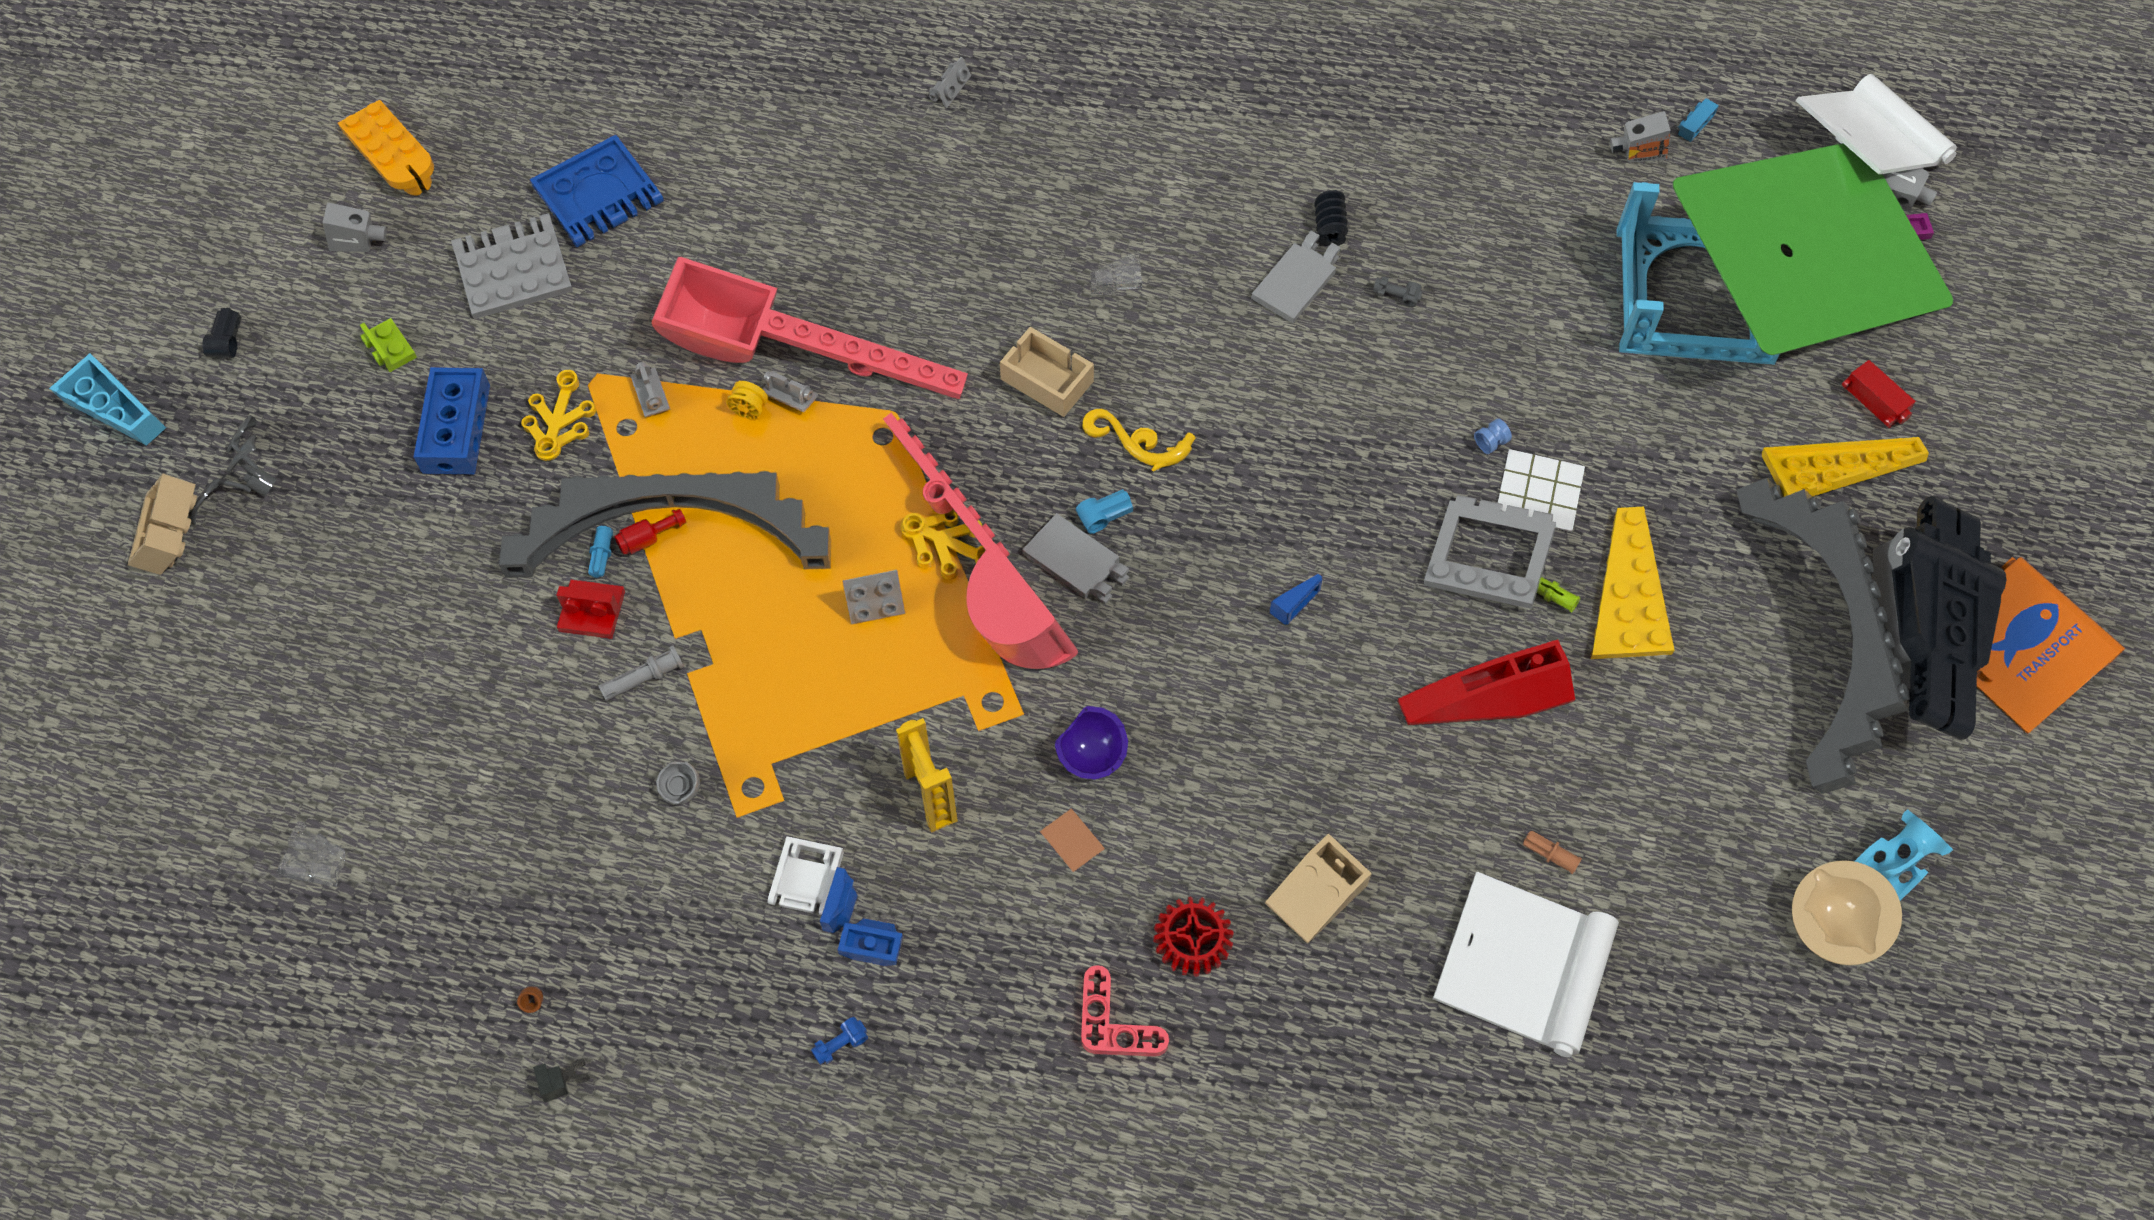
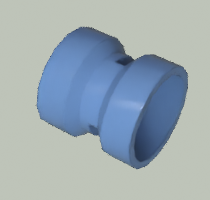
M1497 418L1489 423L1488 428L1483 427L1476 431L1474 439L1485 454H1490L1497 449L1498 445H1504L1511 441L1512 435L1507 424Z

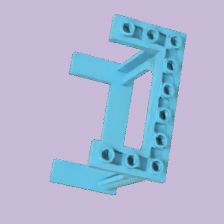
M1633 182L1617 226V237H1622L1624 333L1619 343V352L1774 365L1780 354L1768 355L1762 351L1751 330L1750 340L1655 332L1663 313V302L1647 300V272L1649 266L1659 255L1670 249L1682 246L1705 248L1690 219L1651 216L1660 192L1659 184ZM1647 239L1659 240L1662 246H1653ZM1645 251L1651 253L1650 255H1644Z

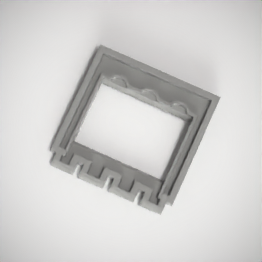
M1457 495L1455 501L1450 500L1427 569L1424 585L1532 609L1556 529V522L1552 521L1553 514L1534 510L1532 517H1529V509L1507 505L1506 511H1502L1503 504L1481 500L1479 506H1475L1476 498ZM1460 517L1538 533L1526 577L1447 561Z

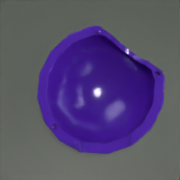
M1084 707L1073 723L1055 741V749L1059 761L1067 771L1080 778L1095 780L1109 776L1121 766L1127 755L1128 738L1124 724L1116 714L1102 707Z

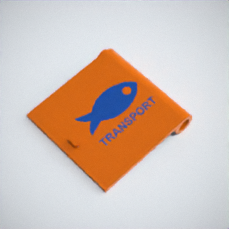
M2012 557L2001 567L2006 573L2007 581L2001 595V604L1989 663L1977 671V688L2029 734L2100 670L2115 660L2126 648L2025 559L2020 557L2016 560Z

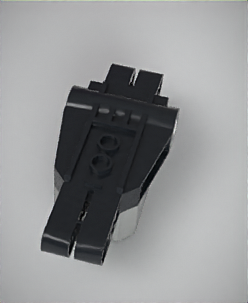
M1930 496L1924 499L1918 508L1915 528H1904L1892 540L1873 549L1872 565L1874 572H1872V580L1877 583L1880 589L1879 605L1884 608L1888 617V622L1885 623L1886 630L1893 636L1895 648H1892L1894 657L1898 658L1902 666L1903 673L1899 674L1901 683L1910 688V718L1956 739L1965 740L1972 734L1975 728L1977 671L1989 663L2001 604V595L2005 589L2007 578L2003 569L1991 564V553L1980 546V519L1936 497Z

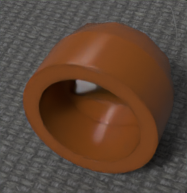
M527 986L518 996L517 1004L519 1008L527 1013L538 1011L543 1002V993L538 987ZM531 995L534 996L535 1003H530Z

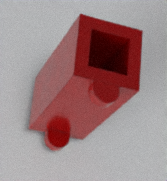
M1870 360L1854 370L1841 384L1888 428H1891L1897 422L1900 425L1903 424L1912 415L1910 410L1916 401Z

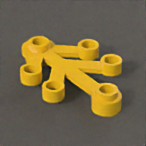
M563 370L557 375L556 380L560 393L553 414L546 406L544 397L541 394H533L528 399L531 409L537 411L548 425L547 434L544 435L540 430L536 417L528 415L521 421L524 431L530 433L536 441L534 447L536 456L544 461L557 458L561 453V447L575 439L583 440L589 436L588 426L583 422L574 424L571 430L558 436L562 428L581 417L590 418L596 413L594 403L586 400L581 402L579 407L565 414L571 393L579 387L577 374L572 370ZM541 400L539 404H533L534 401ZM586 407H592L589 411H583ZM534 422L532 426H526L527 423ZM579 429H585L582 433H576ZM552 447L550 450L544 451L546 448Z
M954 509L946 514H937L926 518L917 513H910L901 522L902 534L909 539H913L918 553V566L928 569L933 565V554L927 551L924 538H927L934 542L942 564L941 575L948 580L955 578L957 575V565L952 561L948 548L974 559L975 563H977L986 550L982 545L975 548L955 539L965 535L973 538L976 537L965 524L956 526L959 522V517ZM948 516L955 517L953 520L946 519ZM944 524L951 528L937 531L931 527ZM912 526L919 527L917 529H910ZM923 557H928L930 559L927 562L921 561ZM946 568L954 569L952 572L949 573L944 571Z

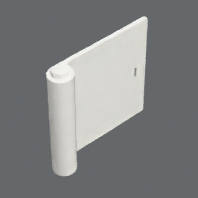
M1873 74L1864 77L1853 91L1801 96L1796 99L1799 105L1836 136L1835 139L1841 144L1844 143L1878 174L1937 166L1943 163L1948 164L1956 156L1957 146Z
M1476 872L1433 1000L1554 1048V1052L1560 1056L1572 1057V1055L1579 1054L1619 922L1613 916L1603 912H1592L1588 916Z

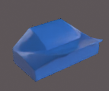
M836 868L820 919L823 931L835 933L844 926L845 922H850L858 895L853 886L854 880L844 868Z
M865 918L856 924L845 922L837 951L838 954L856 961L882 966L896 965L903 934L898 933L895 925Z

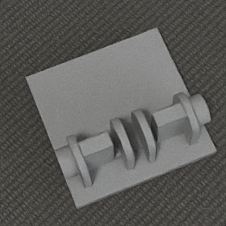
M897 570L843 580L851 624L905 614Z

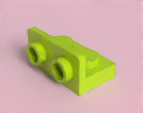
M391 318L371 329H368L365 323L360 324L363 331L360 337L367 349L373 347L375 350L372 352L374 359L379 366L385 365L389 372L417 358L415 352Z

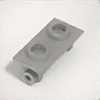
M962 57L957 62L949 64L948 69L941 77L942 81H938L929 91L930 99L935 102L941 100L946 108L971 77Z
M638 363L635 374L630 376L644 416L648 417L670 410L656 368L650 369L646 363Z
M767 371L764 375V381L767 384L763 390L768 397L797 410L805 412L818 397V394L810 390V386H804L793 380L789 382L786 377L777 374L776 371Z

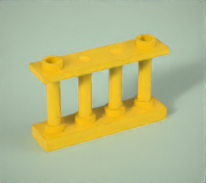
M922 718L917 721L909 720L903 723L900 728L896 729L904 775L906 779L916 776L920 784L926 822L932 833L957 822L952 777L947 768L942 770L935 769L931 760L924 719Z

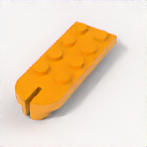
M381 100L369 104L364 109L338 122L342 132L391 187L404 189L408 194L418 196L422 193L415 179L418 178L426 190L430 189L432 183L430 176L434 171V163L429 153Z

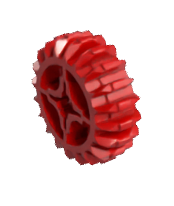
M1191 896L1188 897L1187 904L1185 905L1181 899L1176 900V908L1172 905L1166 906L1167 914L1160 913L1158 919L1161 923H1156L1154 926V931L1157 934L1154 935L1153 941L1159 944L1156 947L1157 954H1164L1162 957L1164 964L1171 960L1173 961L1171 965L1172 971L1177 970L1179 966L1183 967L1182 975L1184 976L1187 975L1188 969H1193V974L1197 977L1199 976L1200 968H1203L1206 974L1211 973V965L1215 968H1220V959L1227 960L1229 953L1226 950L1232 949L1233 942L1229 940L1233 938V930L1227 929L1231 924L1230 919H1222L1225 913L1223 909L1214 912L1216 906L1214 902H1211L1208 907L1205 906V899L1203 897L1199 899L1198 904L1193 903ZM1187 917L1186 926L1169 932L1177 921ZM1197 917L1206 920L1214 929L1211 926L1201 925ZM1191 926H1193L1195 936L1198 937L1195 947L1192 937L1189 935L1191 933ZM1211 941H1217L1211 951L1200 955L1201 946L1210 944ZM1172 943H1175L1176 946L1187 948L1190 955L1183 954Z

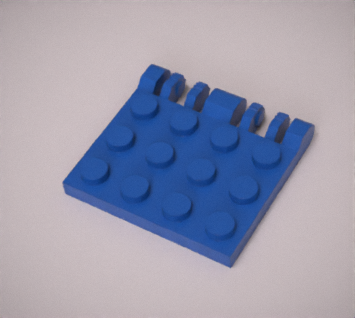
M617 135L530 179L533 188L567 232L576 247L586 243L579 228H581L589 241L594 239V233L587 225L588 223L595 221L598 229L603 234L608 231L601 216L604 215L612 228L628 221V217L621 207L622 205L625 206L633 218L637 216V209L631 200L638 198L641 206L646 211L649 210L651 205L644 193L647 194L654 206L664 202L660 191Z

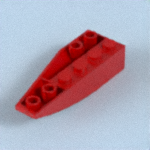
M1557 639L1490 660L1443 678L1399 698L1398 703L1407 724L1419 725L1523 718L1575 701L1570 663Z

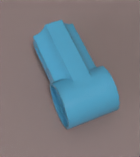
M1123 489L1099 500L1096 498L1086 499L1076 507V513L1090 534L1103 530L1110 521L1133 512L1131 499Z

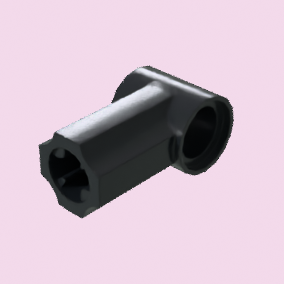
M221 308L220 311H217L211 334H206L203 338L202 348L206 357L234 358L238 349L236 335L242 318L239 312H235L230 308Z

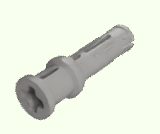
M670 646L668 651L656 657H648L646 663L598 685L605 700L608 701L653 678L661 679L663 674L673 669L684 668L674 646Z

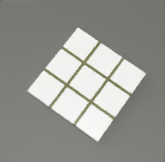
M1509 449L1498 503L1503 504L1502 511H1506L1507 505L1529 509V517H1532L1534 510L1553 514L1552 521L1556 522V529L1572 532L1585 466Z

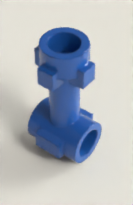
M851 1017L841 1024L840 1028L843 1031L841 1034L825 1044L822 1040L815 1043V1047L811 1049V1052L820 1065L824 1062L826 1064L833 1060L831 1054L849 1042L852 1047H857L868 1039L867 1030L861 1020L858 1021L856 1017Z

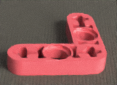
M1096 965L1090 967L1085 972L1083 988L1081 1041L1084 1049L1092 1054L1155 1057L1164 1054L1168 1049L1169 1037L1163 1028L1158 1026L1109 1024L1110 973L1103 966ZM1095 974H1101V979L1106 980V982L1100 983V995H1094V982L1089 981V979H1094ZM1094 1002L1101 1003L1105 1008L1104 1013L1099 1017L1091 1016L1087 1010L1090 1004ZM1092 1024H1099L1098 1036L1103 1038V1040L1098 1041L1096 1046L1092 1045L1091 1040L1086 1039L1092 1036ZM1129 1033L1134 1039L1133 1044L1127 1048L1119 1046L1116 1041L1118 1035ZM1138 1033H1143L1142 1040H1151L1152 1035L1156 1034L1159 1040L1164 1041V1043H1159L1158 1048H1152V1043L1142 1042V1048H1137L1139 1042Z

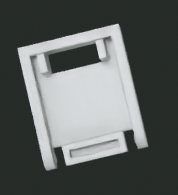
M786 837L769 893L768 904L775 905L777 897L781 896L780 907L814 914L816 906L819 904V915H822L836 868H840L844 854L843 848ZM800 849L825 854L823 858L825 864L798 859Z

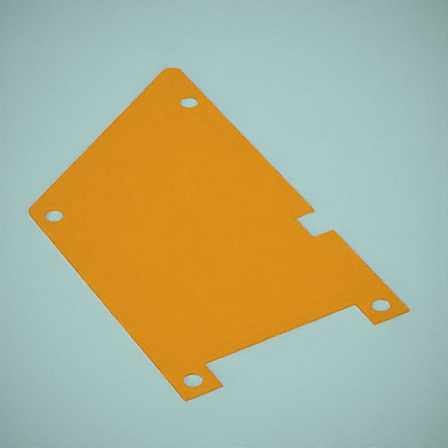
M597 373L590 381L588 388L619 477L626 475L651 476L654 474L669 476L681 473L690 475H704L706 473L731 474L733 472L758 473L761 471L777 473L780 485L779 500L794 498L803 501L805 528L814 525L829 527L831 536V569H803L801 559L789 547L762 528L738 517L716 511L679 507L650 509L632 513L635 523L647 519L653 524L671 516V511L677 509L682 511L687 523L683 524L682 527L679 528L678 525H675L658 533L657 542L644 548L675 639L702 630L713 661L712 665L689 672L687 675L737 818L784 801L772 767L773 763L962 696L965 697L978 731L1024 715L1000 656L976 629L969 616L967 608L968 579L956 551L948 548L952 561L957 565L956 577L948 580L941 575L942 564L934 542L924 538L927 551L933 554V565L928 569H923L917 564L918 553L913 539L905 537L901 532V522L908 514L917 513L926 518L939 513L932 509L923 496V488L927 482L920 466L893 433V440L887 445H878L873 441V434L876 430L886 428L891 431L883 418L892 413L899 420L900 418L896 412L814 401L805 412H802L768 397L765 406L762 407L763 411L760 417L754 420L743 418L729 409L726 401L729 395L733 394L732 390L660 381L670 410L645 417L630 377ZM624 419L634 420L637 424V430L630 436H622L616 430L618 423ZM944 524L931 527L937 531L946 529ZM912 526V527H910V529H917V528H919V527H917V526ZM923 557L921 559V561L927 562L930 560L928 557ZM946 568L944 571L949 573L952 572L954 569ZM897 570L905 614L851 624L843 580ZM996 692L1003 697L1004 704L1000 710L989 712L983 708L982 699L987 693ZM752 777L759 778L764 783L763 793L756 798L746 797L742 792L744 781Z

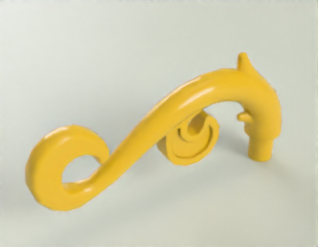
M1104 409L1089 411L1084 416L1082 423L1083 430L1088 436L1099 438L1107 435L1110 432L1109 426L1098 428L1094 423L1097 419L1108 420L1124 448L1140 462L1153 466L1151 469L1153 472L1166 466L1178 464L1184 460L1191 452V445L1196 439L1192 433H1187L1182 441H1178L1175 447H1168L1166 449L1168 452L1151 453L1142 449L1139 444L1146 443V450L1155 448L1158 439L1157 433L1152 429L1139 428L1130 437L1115 416Z

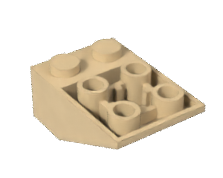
M1327 834L1302 859L1265 904L1308 944L1368 886L1372 873L1331 835Z

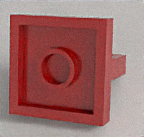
M572 579L570 580L569 587L559 586L556 596L562 606V611L557 624L558 631L612 639L625 594L624 586Z

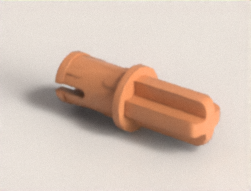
M1534 831L1528 833L1523 843L1527 848L1547 859L1546 862L1552 861L1571 874L1575 872L1582 860L1581 857H1577L1558 846L1559 842L1555 844Z

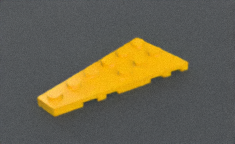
M1919 437L1764 447L1762 458L1776 485L1780 486L1783 497L1803 489L1813 497L1925 462L1929 452Z
M1644 506L1617 508L1615 512L1611 545L1590 659L1672 655L1675 651Z

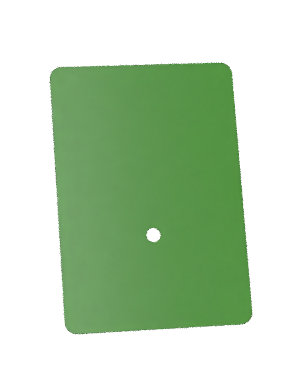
M1844 143L1682 176L1673 181V189L1754 338L1762 351L1768 355L1784 353L1948 308L1953 304V297L1883 174L1876 173ZM1782 244L1791 248L1792 257H1787L1782 253Z

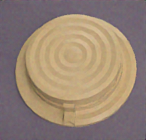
M1834 861L1815 868L1800 882L1793 897L1792 919L1800 939L1814 954L1835 964L1860 965L1877 959L1893 945L1900 932L1902 909L1895 889L1881 873L1859 862Z

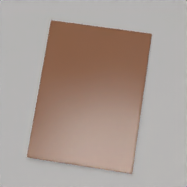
M1072 808L1040 831L1073 872L1105 849Z

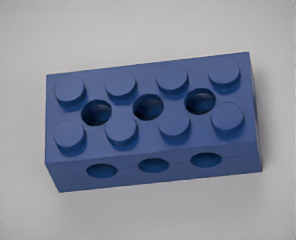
M430 367L414 452V459L422 474H475L490 384L483 368Z

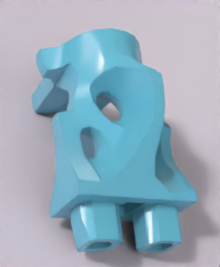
M1908 809L1902 815L1901 820L1906 826L1899 835L1889 841L1880 838L1854 861L1865 864L1881 873L1891 883L1899 900H1902L1927 875L1928 872L1925 869L1920 870L1915 866L1920 860L1932 853L1943 856L1953 850L1933 829ZM1902 844H1907L1910 847L1911 853L1908 858L1902 859L1898 856V849ZM1883 851L1886 855L1885 860L1880 863L1875 862L1873 857L1876 852ZM1906 871H1911L1912 878L1906 883H1901L1899 876Z

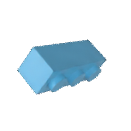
M1707 98L1702 103L1699 102L1695 107V111H1691L1688 114L1687 120H1683L1680 123L1678 135L1691 142L1714 117L1719 105Z

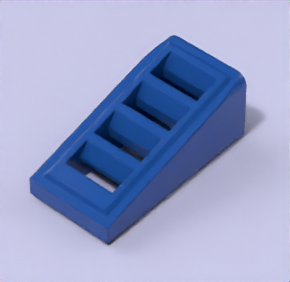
M1317 574L1271 602L1270 614L1283 624L1288 625L1320 592L1322 576Z

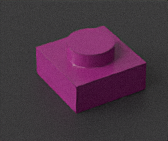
M1927 213L1906 215L1920 240L1932 238L1934 231Z

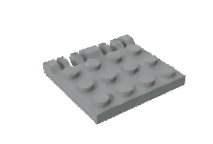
M549 213L539 216L544 230L542 232L539 230L536 218H530V226L534 234L528 236L524 235L525 231L520 221L515 222L519 237L517 239L513 238L509 224L492 229L496 245L491 246L487 231L481 232V239L485 248L478 250L475 248L476 244L471 235L465 236L470 251L467 253L462 238L451 240L474 319L573 291Z

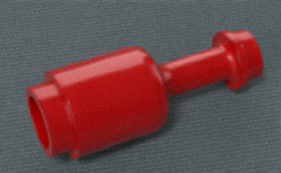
M680 509L672 510L671 516L653 524L647 519H643L619 530V534L614 535V538L622 554L630 553L632 555L655 544L658 533L675 525H678L679 528L682 527L683 524L687 523Z

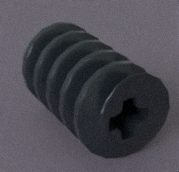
M1338 190L1325 191L1319 194L1314 202L1316 230L1319 235L1318 242L1323 246H1330L1331 243L1337 246L1344 244L1349 231L1346 218V198L1344 193Z

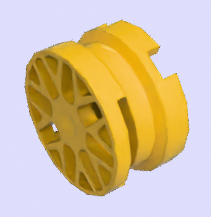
M737 381L732 388L733 394L729 395L726 401L727 406L731 411L743 418L758 419L763 411L762 407L765 406L768 400V395L762 388L751 382Z

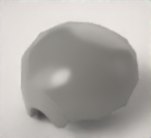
M686 761L670 762L658 775L656 780L657 791L668 803L676 805L688 803L698 793L700 776L696 769Z

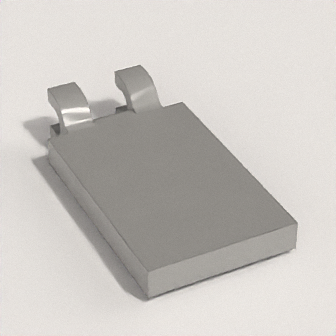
M1310 231L1301 246L1296 243L1291 246L1253 291L1251 299L1289 322L1294 323L1335 274L1336 267L1333 265L1339 259L1337 253L1340 251V247L1331 243L1324 256L1314 250L1318 247L1316 241L1319 239V235Z
M1057 513L1022 549L1024 556L1085 599L1091 593L1099 601L1106 604L1112 598L1110 594L1112 587L1103 582L1107 576H1110L1122 586L1129 579L1127 575L1129 568L1119 563L1118 555Z

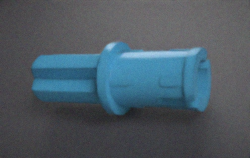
M598 526L596 528L594 545L589 550L591 559L588 573L594 578L604 576L607 559L612 553L610 544L613 530L607 526Z

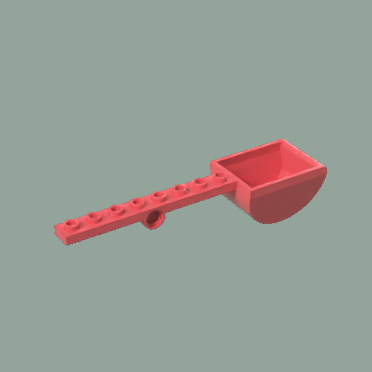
M683 257L677 258L652 319L653 328L674 344L702 356L726 362L745 363L752 360L760 337L764 336L848 363L849 370L859 376L867 377L875 372L956 399H960L968 373L771 310L776 298L777 288Z
M892 413L883 418L891 431L930 479L923 488V496L932 509L939 514H946L954 509L986 550L977 561L967 587V608L976 629L1000 657L1019 667L1029 669L1051 668L1074 658L1078 653L1077 648L1054 616L1008 560L1007 556L1010 553L1001 542L997 544L993 542L992 538L995 537V534L986 523L982 526L978 523L981 517L972 505L966 508L963 502L967 499L957 487L954 490L951 489L949 485L952 483V480L944 470L940 472L936 470L935 467L939 464L930 452L924 455L921 450L925 446L916 435L912 438L909 436L908 432L911 429L903 418L897 420Z

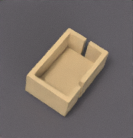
M1029 327L1017 341V348L1013 346L1000 361V376L1004 382L1065 417L1094 382V364L1074 353L1072 355L1071 371L1070 350L1034 328Z
M162 474L155 482V485L150 488L145 495L128 561L129 566L161 575L167 567L171 568L176 557L180 558L185 548V542H182L183 534L188 532L191 524V519L187 518L189 510L194 508L197 495L193 494L196 484Z

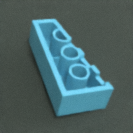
M90 353L49 388L65 403L146 446L166 429Z

